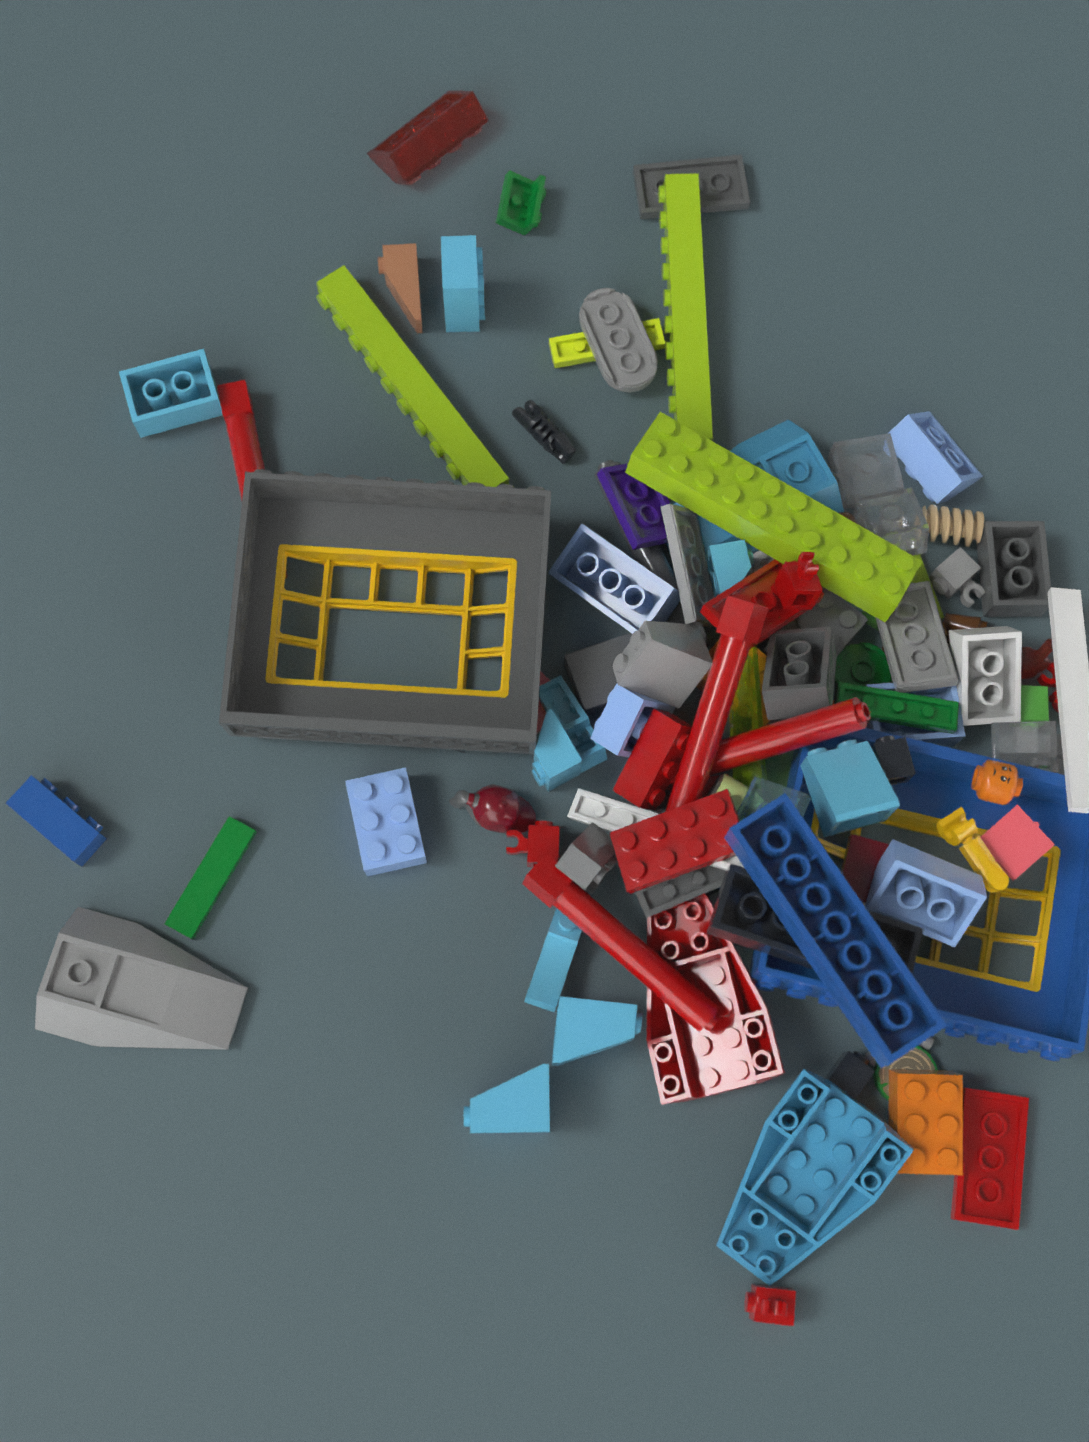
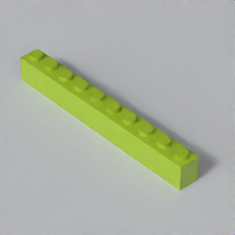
M699 173L665 174L663 185L658 186V202L663 203L664 210L660 211L659 227L665 230V237H661L660 244L661 255L666 254V263H662V280H667V289L663 290V306L668 307L669 315L665 316L664 319L665 333H670V342H666V360H671V369H667V386H672L673 396L668 397L669 413H674V420L713 441Z
M345 265L317 281L318 295H316V298L324 310H330L337 328L340 331L345 330L349 335L348 340L356 352L361 351L365 356L364 361L372 373L377 372L382 378L380 382L388 394L393 393L398 399L396 403L405 416L409 414L414 420L413 426L421 437L426 436L431 442L429 444L430 449L438 459L442 457L447 463L446 469L455 481L459 479L463 485L471 482L481 483L485 487H497L501 484L509 485V477Z

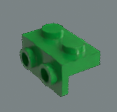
M509 170L504 178L496 224L524 236L531 229L537 228L542 218L540 206L547 192V189L544 187L546 177L540 174L533 181Z

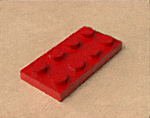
M774 559L703 604L700 613L717 628L727 595L768 607L758 643H760L807 610L783 609L774 582L783 564ZM823 592L819 596L815 605L822 600L823 596L825 595ZM752 643L750 649L757 644Z
M728 789L722 790L610 832L626 891L631 894L736 856L724 838L729 828L740 822L730 791Z
M963 1088V1175H954L951 1219L1019 1230L1029 1098Z

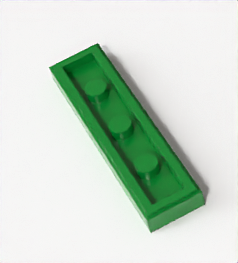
M838 682L836 685L834 704L856 697L861 702L866 703L870 712V720L951 734L957 731L959 702L843 682Z
M230 816L227 818L164 923L166 926L192 940L195 938L255 837L256 830Z

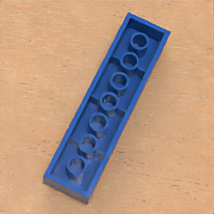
M786 793L729 828L724 836L725 840L880 1068L890 1065L947 1026Z

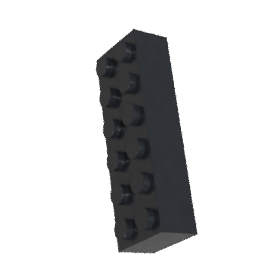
M730 864L724 874L706 933L814 970L746 869ZM867 910L912 974L924 929Z

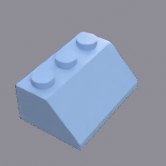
M930 411L908 414L883 437L888 443L887 448L889 452L896 458L901 459L906 466L905 471L912 479L918 480L924 488V495L936 504L950 500L983 477Z
M892 839L877 864L865 908L923 928V935L955 947L986 900L987 894L981 875Z

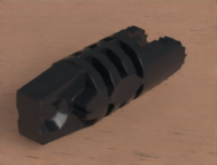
M527 401L524 406L525 409L517 407L512 411L513 417L529 434H532V437L540 446H543L545 451L552 454L562 464L571 460L576 449L570 443L565 433L559 430V427L548 418V415L534 401Z

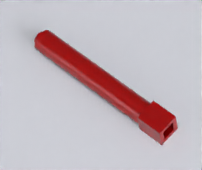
M246 380L217 385L241 500L243 497L245 472L265 469L255 424L253 405Z
M727 595L716 630L721 636L666 811L703 798L751 644L758 643L768 607Z
M855 697L721 739L710 775L865 729L867 721L870 720L868 706L865 702H861ZM677 774L671 779L666 789L667 791L672 790Z
M546 853L527 873L522 884L549 908L552 906L556 907L698 1032L703 1028L710 1031L720 1019V1016L717 1014L720 1007L578 884L555 867L558 861L549 853Z

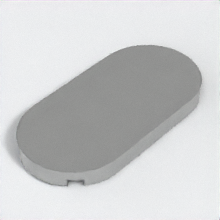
M600 288L588 294L580 308L579 322L604 380L611 387L622 392H636L646 388L656 375L658 359L633 301L625 293L622 292L621 294L612 288Z

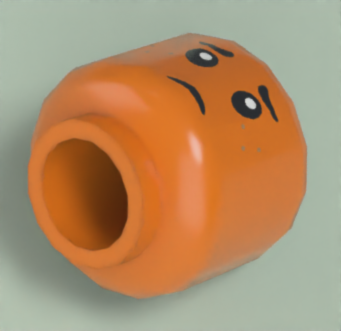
M986 760L982 766H976L971 788L976 790V795L981 800L1006 805L1012 800L1013 796L1019 797L1023 786V779L1018 778V771L1014 765L995 760Z

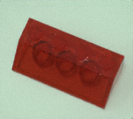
M447 91L367 154L394 183L409 186L416 183L421 178L420 174L426 169L429 170L438 166L442 161L440 158L445 154L457 151L462 146L461 142L467 137L471 138L482 131L481 126L489 120L473 91Z

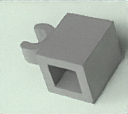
M961 547L942 562L929 577L934 590L944 595L947 599H950L960 590V600L967 608H970L974 603L973 599L969 597V593H974L979 599L985 594L983 587L972 580L981 567Z

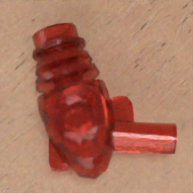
M1047 639L1037 650L1031 647H1022L1021 678H1033L1037 673H1041L1049 667L1051 660L1048 656L1053 651L1052 639Z

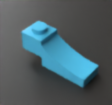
M561 675L539 686L540 703L545 711L551 708L554 710L582 759L580 772L582 773L607 760L605 748L590 739L594 729L590 725L588 716Z
M557 908L524 1001L551 1012H555L582 932L579 927Z

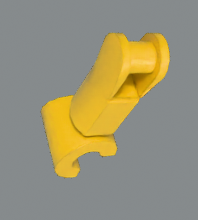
M962 807L937 822L938 832L946 842L953 846L963 844L959 847V850L973 871L982 876L985 889L988 892L996 893L1008 886L1009 878L995 861L980 836L973 837L978 832L976 823L973 818L967 821Z

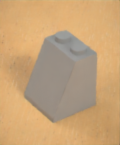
M645 621L639 630L632 634L630 642L623 652L616 656L612 667L619 686L680 708L711 668L712 659L699 626Z

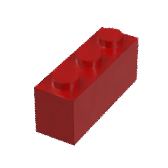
M653 708L613 791L639 808L656 810L657 806L665 798V791L671 779L678 772L679 763L683 757L692 726L670 712Z

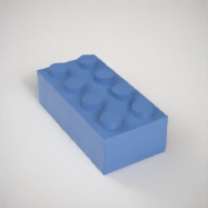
M584 524L579 526L548 572L632 634L639 630L645 621L666 622L680 602L679 591Z

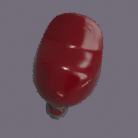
M487 785L475 791V793L459 790L449 800V803L454 808L461 809L466 807L477 825L493 832L507 833L509 830H517L520 833H524L528 830L529 825H534L536 820L535 811L528 801L519 796L515 791L499 785Z

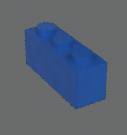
M31 775L10 797L6 804L73 862L82 867L107 840L100 833L103 827L90 816L86 820L77 813L81 808L67 796L63 801L56 796L55 793L58 788L45 777L39 781Z

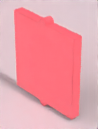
M1018 805L980 837L995 858V861L1012 881L1017 879L1055 845L1039 828V823L1033 822Z

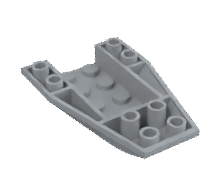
M77 907L58 933L36 998L35 1029L97 1047L229 1050L248 988L138 923Z

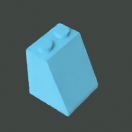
M856 740L845 741L839 744L837 749L829 751L825 747L814 749L807 753L808 756L800 765L824 837L884 822L900 806L899 800L868 741L857 743Z
M560 996L557 1005L551 1065L559 1066L630 1042L635 1035L641 1032L642 1013H637V1005Z
M549 1064L537 1066L471 1098L470 1106H464V1127H470V1133L550 1132Z

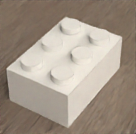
M1008 626L949 630V650L958 676L956 686L963 725L1021 722L1022 631Z

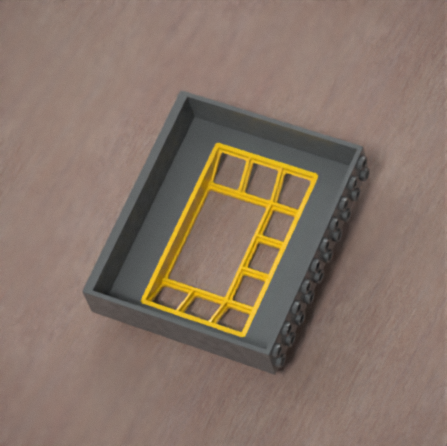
M265 469L245 472L219 724L229 736L534 755L537 734L551 491L545 490V488L540 486L517 489L508 484H501L497 487H485L477 482H471L467 485H454L453 482L445 480L437 481L436 483H424L420 479H407L406 482L394 481L389 477H377L376 480L363 479V477L358 475H347L345 478H338L327 473L306 476L296 471H287L285 474H273ZM287 557L324 565L322 594L320 597L288 591L284 588ZM334 567L370 568L369 598L367 600L331 598ZM382 569L417 571L416 602L379 601L380 571ZM508 571L505 603L483 606L472 605L474 576L476 574ZM428 572L464 574L463 605L426 604ZM283 600L320 608L317 639L314 640L280 632ZM330 609L461 616L457 689L323 681ZM505 614L503 646L479 649L469 648L472 617ZM279 643L316 650L314 680L287 679L276 676ZM502 657L501 686L499 690L466 689L468 661L470 659Z

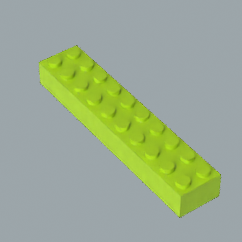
M659 412L630 456L625 471L626 474L737 538L745 539L746 543L782 564L785 561H798L801 552H814L815 556L812 562L819 565L817 575L821 586L883 622H886L897 608L922 563L918 558L662 412Z

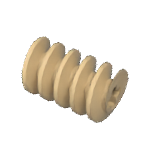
M933 504L926 510L924 505L918 525L919 540H923L926 533H930L931 542H935L938 534H940L942 543L945 544L950 536H953L954 545H958L961 538L965 540V547H969L973 540H976V543L979 544L984 528V514L977 511L973 515L971 510H964L961 514L959 508H953L949 512L947 506H942L938 511L937 506Z

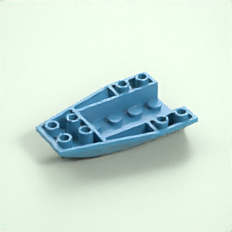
M786 420L739 443L730 451L835 512H844L838 482L810 434L790 420ZM673 500L670 502L673 505L684 507ZM697 515L705 555H707L711 545L741 540ZM664 543L670 553L669 544ZM746 543L747 549H751L752 553L760 551Z
M803 1068L764 1122L716 1246L767 1285L771 1286L873 1205L914 1149L883 1119L831 1081Z

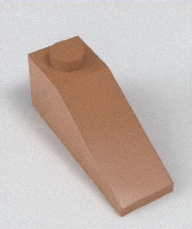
M416 243L382 245L383 257H378L379 274L385 275L386 286L416 333H423Z

